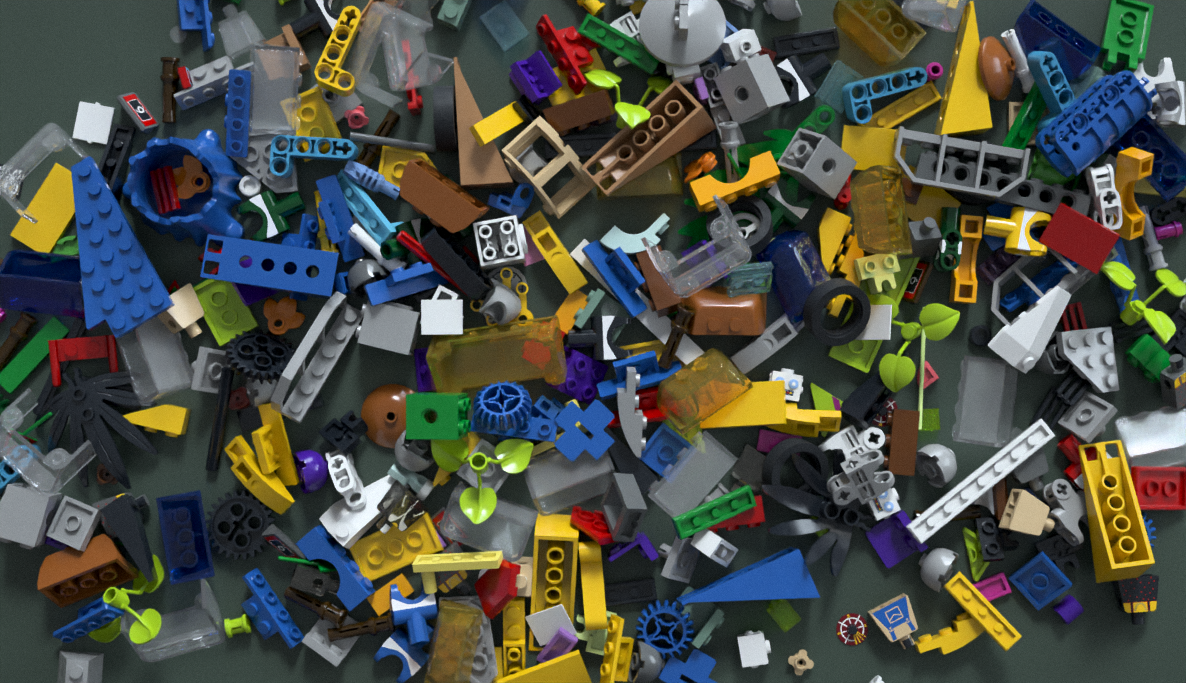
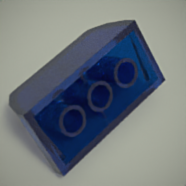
M1035 0L1029 1L1013 28L1026 58L1033 51L1052 52L1067 81L1075 79L1086 72L1095 62L1101 49Z
M1145 114L1123 136L1113 143L1119 152L1134 147L1154 154L1152 173L1144 178L1167 203L1186 188V154L1148 114Z
M791 230L771 238L766 248L756 254V257L793 325L803 320L804 305L810 293L818 285L831 278L808 234L800 230ZM834 297L826 303L823 309L827 307V305L834 299Z
M197 490L156 498L171 585L215 576L201 491Z

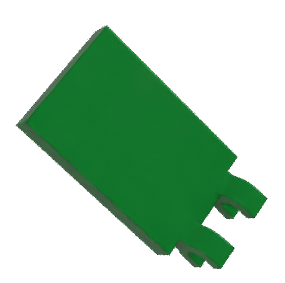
M1136 0L1109 1L1100 52L1106 54L1102 70L1110 72L1112 65L1115 66L1117 60L1126 62L1123 71L1128 70L1132 73L1137 70L1138 63L1142 64L1145 60L1154 5Z

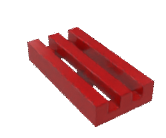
M165 166L156 171H150L159 214L181 209L172 166Z
M1081 302L1066 305L1060 317L1064 332L1070 331L1065 312L1067 309L1073 331L1079 330L1074 308H1076L1080 329H1087Z

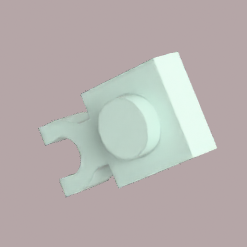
M398 461L387 472V474L404 486L408 483L417 493L428 480L414 471L403 468Z

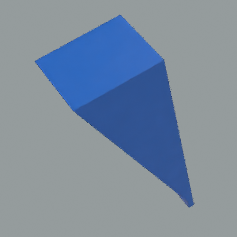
M208 234L200 277L329 300L332 295L339 253ZM210 239L223 241L221 254L207 251ZM242 257H249L252 260V265L248 268H243L240 266L239 261ZM268 260L274 264V268L271 271H264L261 264ZM206 261L219 262L218 275L204 273ZM285 265H293L296 272L292 275L286 274L283 268ZM309 268L315 269L317 277H308L306 270Z
M789 547L676 598V600L681 605H685L691 602L820 598L809 570L804 564L800 550Z

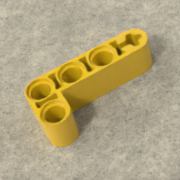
M347 6L342 10L314 72L318 86L343 97L352 95L355 90L354 77L349 72L341 69L361 26V13L355 6ZM352 16L355 17V19H352V20L350 21V24H349V27H348V19H351ZM341 34L348 36L345 41H340L337 37ZM331 53H336L339 55V58L331 60L328 56ZM323 72L331 75L328 79H321L319 77ZM342 81H348L351 84L347 88L339 86Z
M595 541L578 542L586 631L608 629L601 545Z

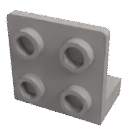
M347 615L342 626L359 622ZM319 619L311 631L303 638L302 642L337 667L360 636L330 642L327 629L336 627L327 620L322 621Z

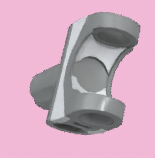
M1171 81L1154 84L1162 102V110L1156 116V124L1167 128L1185 127V82Z

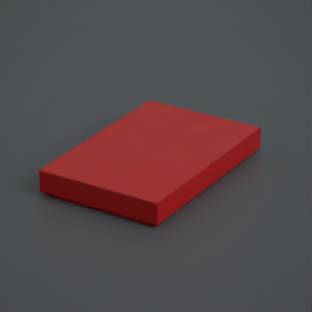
M1060 203L1039 242L1098 274L1119 239L1120 234L1073 208Z
M1131 466V478L1140 510H1186V467Z

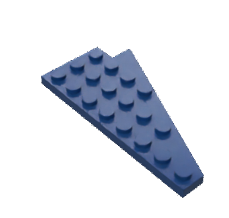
M89 156L71 167L86 328L91 331L107 321L115 338L119 339L175 304L94 159Z

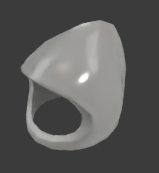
M533 143L516 158L532 177L548 164L533 147ZM509 168L510 176L519 184L528 183L515 168L513 170Z
M490 278L494 288L488 292L479 313L486 314L498 325H503L518 316L522 308L521 301L517 294L509 287Z

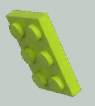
M208 279L193 287L205 312L204 318L219 346L222 347L229 343L231 338L235 339L236 334L242 336L243 331L249 332L259 326L249 306L246 307L231 282Z

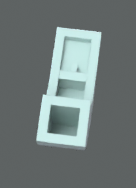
M663 213L646 231L639 234H627L614 226L600 240V243L612 251L621 247L627 255L642 252L660 243L661 240L656 234L659 233L661 235L669 227L667 222L670 218Z

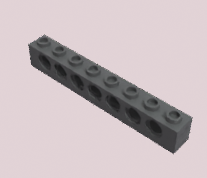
M925 151V153L918 155L913 173L916 178L934 181L935 173L933 167L937 165L938 153ZM946 156V159L944 158L943 174L941 175L940 182L973 188L977 163L967 162V164L960 163L958 158ZM988 167V170L982 168L981 176L985 179V185L979 186V189L999 192L997 188L998 181H1003L1008 186L1019 178V174L1009 173V175L1001 173V170L998 168ZM956 170L964 173L963 181L955 178L954 173ZM1036 178L1025 179L999 198L958 192L1012 207L1035 209L1052 217L1060 205L1062 197L1069 200V207L1087 216L1092 198L1085 195V191L1073 189V191L1064 190L1065 186L1059 184L1045 185L1043 180ZM1020 186L1026 188V197L1019 195L1018 188ZM1041 192H1045L1048 195L1047 203L1040 200L1039 195Z

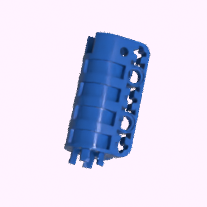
M1128 70L1118 72L1114 76H1103L1041 130L1035 138V144L1058 173L1066 178L1072 173L1077 176L1152 109V98L1157 95V91L1153 88L1148 93L1144 86L1150 81L1145 77L1138 80ZM1050 136L1049 144H1044L1045 137Z

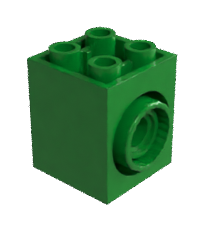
M416 392L407 394L406 439L459 440L467 437L468 433L471 432V420H468V411L471 410V399L468 398V393Z

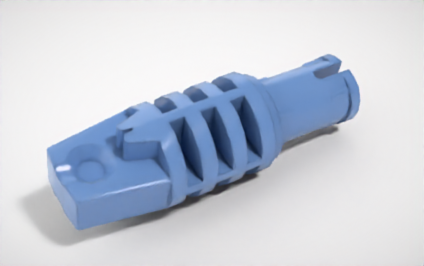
M349 160L343 170V173L350 179L372 190L374 193L379 191L395 201L400 193L399 187L386 181L384 175L373 171V169Z

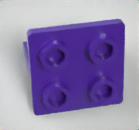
M540 50L536 51L526 60L516 61L510 66L512 71L509 73V76L520 94L523 95L525 93L526 97L532 103L535 102L537 106L562 87V83Z

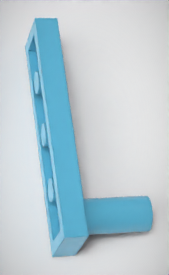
M342 169L337 177L347 205L381 247L383 241L390 240L393 236L397 235L395 226L404 222L390 223L363 188L343 173L344 169Z

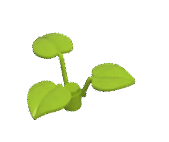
M594 69L582 74L588 82L596 87L615 89L617 103L614 109L618 114L616 126L620 129L628 125L632 130L637 125L649 120L650 112L642 107L648 95L654 90L661 94L673 83V80L663 76L648 78L647 83L650 87H648L639 104L632 105L620 100V88L617 84L621 83V78L617 74L604 69Z
M1116 261L1105 262L1100 270L1119 288L1130 291L1127 301L1124 303L1126 308L1120 313V318L1126 324L1134 325L1144 317L1165 345L1176 331L1175 324L1163 312H1155L1152 308H1146V305L1164 289H1167L1175 297L1184 296L1186 294V284L1179 280L1172 271L1160 268L1156 271V278L1163 285L1146 301H1131L1136 289V284L1133 282L1135 275L1122 263Z
M881 294L867 295L870 305H892L891 323L902 328L901 335L906 339L897 356L886 354L881 359L879 365V373L883 383L892 392H898L908 385L915 376L916 368L913 361L909 357H901L903 351L911 343V340L920 337L923 329L925 336L929 340L938 341L947 337L957 325L960 312L945 305L933 303L925 306L920 313L919 319L922 326L917 322L905 324L904 322L901 323L893 320L899 313L898 305L893 299Z
M463 439L431 440L433 458L442 470L456 472L460 468L461 463H470L472 471L477 474L478 488L469 487L464 490L459 501L462 512L473 524H480L486 521L496 508L497 497L492 488L482 489L481 474L488 470V464L501 463V467L505 472L518 474L528 466L534 444L527 440L508 439L500 442L494 450L495 456L499 460L487 458L483 453L479 452L464 460L468 456L469 449Z
M154 554L152 558L158 576L156 580L149 583L140 570L138 572L139 577L133 581L134 590H126L124 588L119 590L115 587H110L103 595V601L107 605L121 610L125 609L138 619L132 624L129 636L132 642L139 645L148 643L157 636L161 628V616L156 610L150 608L145 610L142 616H140L128 607L130 600L127 594L142 595L144 591L151 593L160 586L164 578V569L158 557ZM120 616L114 621L87 634L98 642H111L120 634L122 629L120 622L123 621V618Z

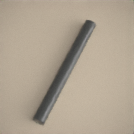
M350 132L349 134L350 141L435 153V145L355 132Z

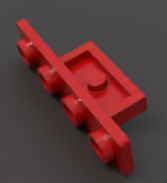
M547 14L542 15L536 24L537 32L555 59L559 70L562 71L568 81L569 87L572 88L575 95H579L587 85V81L579 69L591 66L594 59L574 26L556 31Z
M666 386L635 391V395H639V408H635V410H642L643 416L647 417V422H661L674 418L681 419L692 415L689 401L668 403ZM612 411L615 418L607 427L619 428L621 427L619 412Z

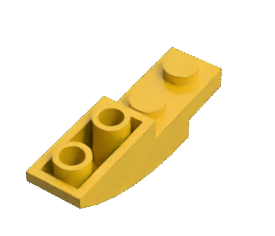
M540 210L522 222L543 257L570 295L588 283Z
M856 231L853 235L849 234L844 244L847 247L845 254H840L835 266L838 267L837 273L844 275L842 279L849 280L859 287L861 281L858 280L853 260L864 257L861 233ZM843 294L830 299L826 306V309H829L827 315L834 318L838 317L845 299L850 302L853 301L851 296Z
M786 402V424L768 425L767 427L793 435L818 437L819 431L839 432L841 411L797 409V403Z
M242 435L236 436L224 449L234 463L231 470L254 496L269 508L281 515L295 502L274 471L270 474H262L257 456Z
M515 597L503 609L504 677L526 669L525 597Z
M968 612L958 614L956 616L957 619L951 620L954 629L947 627L939 630V634L933 636L931 634L918 637L919 640L915 641L914 645L919 653L938 648L939 652L945 655L968 644L985 630Z

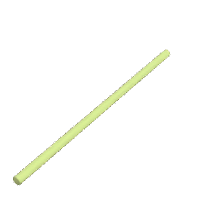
M924 329L921 332L918 401L920 416L918 429H922L926 340Z

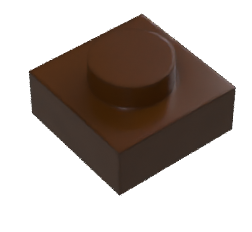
M903 177L895 198L916 205L924 185L913 184L908 178Z

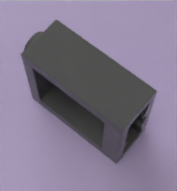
M613 473L600 506L613 541L634 542L648 509L634 475Z

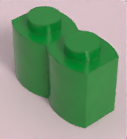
M1148 334L1141 335L1125 352L1128 357L1127 361L1136 368L1140 367L1143 371V377L1149 382H1160L1161 371L1170 366L1169 357L1171 355L1162 349Z

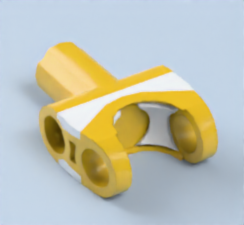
M1013 207L1010 219L987 215L983 234L1006 238L1004 250L1008 253L1021 256H1044L1047 254V247L1032 239L1029 231L1035 227L1047 226L1052 216L1035 209Z

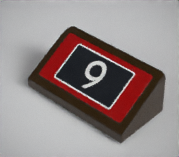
M918 261L901 300L912 305L919 302L934 266L932 263Z

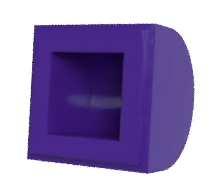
M1070 594L1066 595L1052 607L1066 625H1069L1084 612L1083 607Z

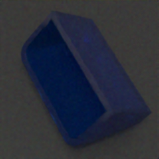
M12 250L8 252L0 266L1 309L85 318L80 257L28 250Z

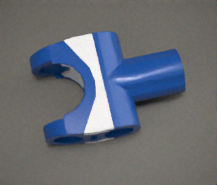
M422 580V592L414 600L404 598L401 592L398 591L397 584L390 585L389 590L393 625L407 624L410 646L413 647L423 646L430 642L426 620L438 617L434 593L426 594L424 592Z
M426 620L430 641L437 634V630ZM399 627L384 642L373 659L378 662L387 655L398 656L403 662V670L396 682L403 683L414 675L430 656L422 650L425 645L410 646L409 635Z

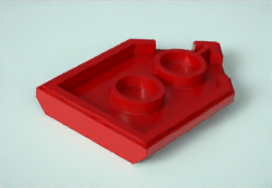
M573 506L570 522L599 545L619 542L613 541L603 512L594 510V513L581 510L582 507Z
M503 559L499 568L488 569L475 582L476 592L484 613L488 618L493 619L517 596L518 587H516L517 574H520L521 565L510 563Z

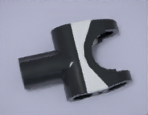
M304 0L309 13L290 23L299 40L318 29L324 39L330 38L340 17L339 14H335L331 10L334 0ZM352 16L351 19H348V27H349L350 21H351L352 19H355V17Z
M823 53L818 54L804 64L801 63L795 54L775 67L779 78L787 81L791 86V95L788 96L790 101L781 106L782 109L797 105L819 91L813 80L832 69L828 58Z
M617 316L591 317V329L568 330L569 349L592 348V360L632 356L633 350H623V348L615 346L611 338L615 328L622 326V324H632V318Z

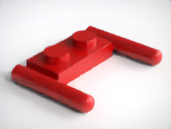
M114 335L48 340L52 385L54 387L61 386L59 361L108 357L110 373L119 372Z

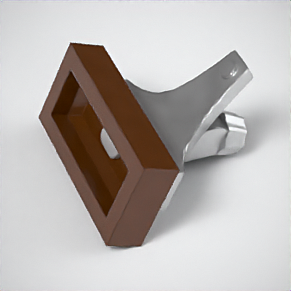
M1007 475L971 504L986 506L992 515L1001 520L1008 501Z

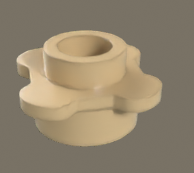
M804 649L799 650L798 653L788 658V663L794 667V672L797 675H802L803 671L814 666V662L808 658L807 651Z

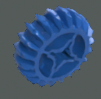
M498 380L497 384L490 382L489 387L482 386V390L477 392L473 401V412L477 422L482 425V428L487 427L489 431L496 429L497 433L500 430H505L507 433L510 428L516 430L517 425L523 426L524 421H528L529 415L532 412V400L528 390H525L523 385L518 386L516 381L511 384L508 380L505 383H501Z
M667 599L664 601V606H661L659 600L656 601V608L651 603L648 604L649 611L642 610L641 613L644 617L639 616L637 621L641 624L636 625V630L642 631L637 634V638H644L645 644L661 652L662 659L666 658V653H669L670 657L674 658V651L681 655V647L684 649L689 648L687 642H692L693 637L689 634H693L695 631L694 628L689 627L694 624V621L691 619L686 620L689 618L690 613L682 614L685 607L682 605L679 609H676V601L672 603V606H668L669 601ZM660 613H668L676 618L667 620ZM653 617L657 628L649 635L647 625ZM681 623L683 634L677 641L673 630ZM662 625H665V627L669 626L668 633L661 631ZM665 639L670 645H662L655 641Z

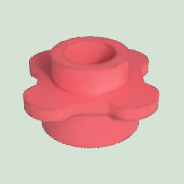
M357 106L356 109L345 111L344 116L348 119L351 129L361 128L369 123V118L364 114V107Z

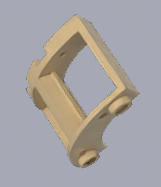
M539 116L502 149L505 156L504 162L511 170L515 168L533 186L534 191L544 204L542 208L550 216L554 214L560 219L595 187L596 183L582 169V164L578 161L579 157L569 145L564 147L565 144L558 136L559 134ZM542 135L559 154L538 174L532 177L516 158ZM568 164L575 176L549 199L542 186Z

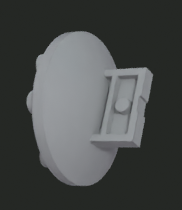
M648 0L639 18L640 38L646 50L658 61L674 67H691L710 59L721 47L726 32L725 15L717 0Z

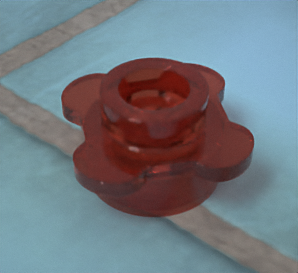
M245 387L231 390L229 408L231 410L247 407L250 404V400L246 396L247 389Z

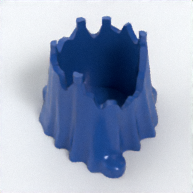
M205 129L194 140L176 137L162 140L154 137L147 142V147L144 151L129 158L130 173L127 182L122 188V192L140 212L141 220L145 225L161 235L172 234L175 240L179 242L185 238H192L199 247L206 243L208 234L238 239L244 238V226L236 221L231 213L232 207L242 201L236 193V187L243 178V175L237 169V162L223 151L220 137L214 130ZM185 155L198 159L202 164L203 172L207 173L210 177L211 184L209 189L203 193H196L189 199L179 198L181 209L159 214L150 171H156L165 166H172V170L184 167L183 158ZM199 178L197 180V185L201 186L203 184V179ZM209 240L218 246H223V241Z

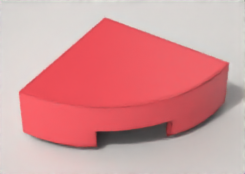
M927 361L924 364L923 389L939 379ZM919 367V369H918V371H917V384H918V387H919V378H920V367Z

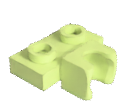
M895 250L853 260L858 280L869 279L867 283L871 294L881 292V284L885 291L896 288L893 273L901 270Z
M606 611L607 624L610 621L611 614L617 615V613ZM577 615V621L585 625V616ZM585 627L582 631L576 630L577 634L574 635L578 639L587 641L586 652L604 656V644L607 641L608 635L607 629L586 631Z

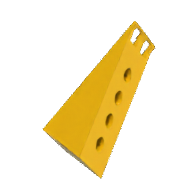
M969 1L961 10V22L934 135L942 136L947 134L948 137L958 138L983 134L992 128L988 94L979 69L978 52L980 41L973 1Z
M1121 440L1079 445L1078 450L1096 583L1139 577L1155 564ZM1116 444L1118 457L1107 459L1105 445ZM1095 447L1097 460L1087 461L1084 448ZM1104 480L1109 481L1112 487H1107Z
M537 513L534 534L530 615L562 604L573 624L579 529L570 522L571 515ZM530 628L529 651H542L543 648L533 646L534 634Z

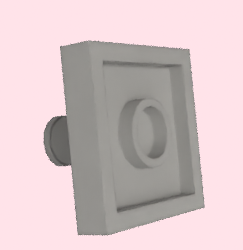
M342 81L339 84L342 88L349 87L346 81ZM322 88V97L328 103L336 124L345 119L344 113L346 110H353L357 106L363 105L355 92L348 97H343Z
M199 347L197 360L191 366V370L194 373L191 389L218 394L221 370L223 367H230V365L226 364V351Z
M1085 390L1057 423L1062 428L1090 443L1096 436L1104 434L1106 430L1105 425L1118 410L1110 403Z
M483 438L468 456L471 457L474 453L479 452L483 453L487 458L499 460L494 453L496 447ZM470 463L462 464L456 474L475 488H478L477 474L472 471ZM489 463L488 470L481 474L482 489L492 488L496 493L510 473L502 469L501 463Z
M65 495L46 536L84 552L102 512Z
M676 535L672 547L665 543L660 546L666 552L658 550V555L667 559L661 573L662 576L685 583L690 582L701 551L691 544L692 538L687 537L680 540Z

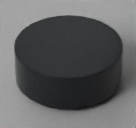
M984 325L974 326L969 332V340L975 346H985L991 341V331Z

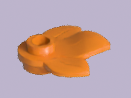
M706 152L699 159L690 162L684 168V172L688 173L684 183L686 184L702 171L707 173L717 164L715 155L712 152Z
M185 155L183 158L184 167L173 169L175 183L178 185V197L189 199L196 193L207 191L211 180L209 175L203 172L202 164L198 159ZM199 178L203 179V184L201 186L197 185V180Z
M287 296L278 303L271 298H268L265 302L263 312L264 316L268 319V328L272 334L283 335L288 329H297L304 322L305 315L296 312L297 303L295 299H290ZM277 321L282 322V325L280 327L275 326V323Z

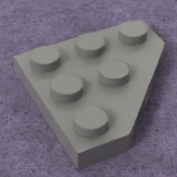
M291 127L249 132L248 156L230 157L275 193L299 192L295 158L293 173L288 178L282 179L277 177L270 171L269 167L273 138L278 135L293 136ZM286 141L279 144V151L286 150L288 146ZM283 162L278 165V173L284 172L286 164Z
M1111 326L1056 333L1058 354L1064 360H1068L1073 365V369L1083 379H1087L1093 385L1092 388L1097 393L1119 390Z
M471 600L434 651L471 683H492L498 675L490 618L485 615L483 608L479 604Z

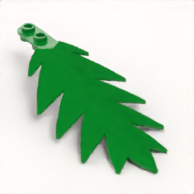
M828 105L819 106L792 132L787 129L765 130L763 134L775 140L744 144L737 147L738 160L749 166L750 158L771 151L777 164L799 128L811 127L812 132L818 134L827 129L835 120L833 108ZM822 112L828 113L826 119L820 117ZM777 165L781 173L780 180L787 172ZM739 167L745 177L749 168ZM726 169L704 173V176L711 175L717 181L727 183ZM791 177L787 181L788 184L785 192L790 200L797 202L799 182ZM764 186L760 188L761 200L771 189V187L766 188ZM693 197L684 200L685 204L697 208ZM736 211L727 215L720 223L719 232L722 235V230L725 223L732 216L738 213H752L748 211ZM707 215L689 222L678 230V234L692 237L686 249L702 239L706 240V242L710 241L706 227ZM741 219L736 221L734 225L739 228L748 227L752 224V221ZM729 230L728 237L731 232L734 240L738 241L736 234ZM743 232L741 237H745L746 232ZM719 252L715 254L718 260L723 256Z

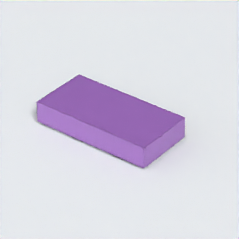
M700 77L695 79L692 90L696 100L703 106L707 104L709 95L703 78Z
M560 627L538 654L536 660L544 663L568 654L578 642V637Z

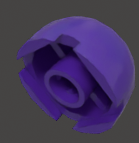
M313 450L294 452L293 460L298 478L303 482V484L299 485L302 493L308 494L321 489L327 481V473H330L328 461L324 460L321 454Z

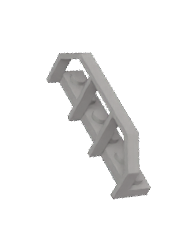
M901 126L895 131L894 140L896 145L893 158L913 184L999 198L1026 178L1030 149L1020 150L987 144V141L975 142L948 137L947 134L940 136L911 131ZM912 144L921 145L920 148L926 150H933L934 147L939 148L934 181L914 176L900 156L901 145L912 146ZM955 151L963 152V155L967 157H976L978 155L973 188L940 182L945 153L954 154ZM984 156L989 161L1004 159L1006 163L1012 165H1019V162H1021L1019 178L1001 191L994 192L979 189Z
M1046 246L1047 250L1071 272L1066 274L1057 285L1071 295L1096 275V273L1080 264L1075 269L1060 253ZM1113 247L1105 262L1112 261L1119 255L1115 247ZM1022 256L994 281L991 311L1005 326L1007 324L1011 326L1020 319L1017 317L1010 324L999 312L1001 286L1011 277L1017 274L1040 299L1054 289L1051 288L1043 294L1020 271L1034 256ZM1036 302L1028 307L1026 313L1035 308Z
M338 291L326 301L282 373L270 400L271 409L299 424L302 422L355 334L358 325L361 324L364 318L361 317L360 310L346 303L347 296ZM339 306L343 310L325 338V325ZM315 342L320 343L321 346L305 370V358ZM296 374L302 376L283 407V400Z

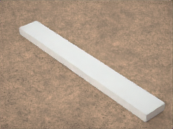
M584 239L570 255L615 297L583 254V247L590 244ZM637 289L636 293L645 303L647 309L637 315L636 318L665 345L672 330L671 320L666 315L658 318L657 312L651 311L649 299ZM685 333L683 334L675 355L695 372L709 356Z
M1042 419L1037 420L908 524L906 528L917 542L922 544L1055 436Z

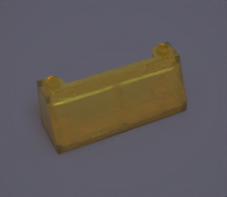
M558 315L510 322L503 325L497 324L465 329L463 334L433 335L426 354V360L436 390L440 393H462L464 389L489 386L490 382L497 384L498 380L501 383H505L506 380L512 383L515 381L545 378L547 383L558 385L565 382L567 375V364Z

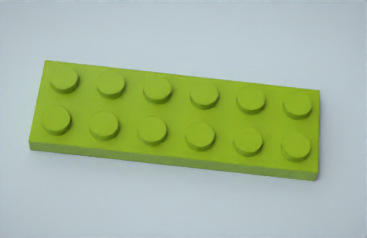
M881 238L873 255L893 251L891 242ZM920 257L898 260L901 271L893 273L896 288L885 291L881 284L882 291L876 294L888 296L899 305ZM869 279L862 280L859 288L866 295H870L867 283ZM853 301L851 302V305L847 311V314L843 320L842 325L847 322V320L850 318L852 314ZM854 339L845 345L832 346L828 356L868 374L883 340Z

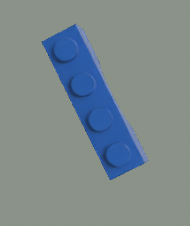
M322 524L313 528L296 543L309 561L324 559L335 566L340 576V587L336 595L349 611L359 606L375 592L372 582L361 574L357 563L349 559L344 547L333 539L332 535Z

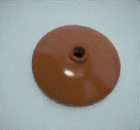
M992 36L985 37L980 43L978 52L981 78L987 92L994 100H1005L1012 89L1015 76L1014 70L1016 68L1015 61L998 39Z
M387 384L378 387L367 396L362 406L361 418H363L368 426L367 436L374 443L386 448H395L396 441L403 431L406 430V395L415 393L413 390L399 384ZM390 412H393L395 414L394 420L388 419V414Z

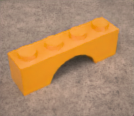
M1134 147L1118 152L1116 175L1114 177L1115 189L1120 195L1123 222L1120 229L1112 231L1129 241L1143 235L1146 215L1135 202L1134 188L1139 179L1151 175L1154 154ZM1113 214V225H1115L1117 222V217L1115 214Z
M771 151L750 158L749 171L738 182L722 183L711 175H707L690 182L689 190L698 211L702 212L705 210V212H710L716 209L719 204L724 202L730 204L736 201L739 196L744 194L750 196L756 193L759 188L764 186L770 188L776 185L781 173Z
M960 215L959 232L962 235L961 258L959 266L952 270L950 303H976L978 281L976 279L975 267L977 250L982 238L983 217Z

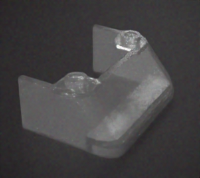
M399 0L383 21L380 34L389 85L392 90L401 92L436 84L452 65L453 59L427 52L424 35L432 27L433 20L430 11L439 0Z
M380 1L370 6L345 71L352 74L355 87L362 94L394 108L400 105L403 100L379 89L378 78L369 72L384 33L390 36L398 35L402 32L405 24L424 33L432 30L434 26L388 3Z
M55 123L44 125L0 168V195L20 216L34 224L38 220L15 197L20 190V182L51 152H59L67 145L83 160L89 157Z
M714 195L713 199L722 215L711 223L710 231L714 239L678 261L671 252L666 250L659 251L657 245L646 237L641 239L656 270L673 293L681 298L693 295L743 266L751 258V249L727 203L718 195Z
M28 388L0 415V458L42 496L50 497L55 495L97 454L91 442L87 440L72 455L66 450L58 448L52 450L45 457L20 435L16 429L21 426L24 417L39 404L32 390Z
M205 579L201 580V593L194 598L195 606L161 615L160 631L148 643L139 645L132 642L129 636L130 628L138 619L125 609L124 615L121 616V632L139 657L145 662H157L221 644L226 639L225 628L216 596ZM140 609L136 613L142 616L146 609Z

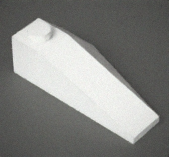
M1056 286L1039 299L1035 304V308L1030 312H1022L1017 322L1011 326L1008 324L1004 326L990 341L988 346L1013 367L1027 373L1040 359L1071 294Z
M387 475L364 487L367 497L365 506L352 510L347 505L345 498L334 503L319 520L343 547L350 549L410 487L407 484L404 486L392 476ZM356 493L350 498L351 502H358L361 494Z

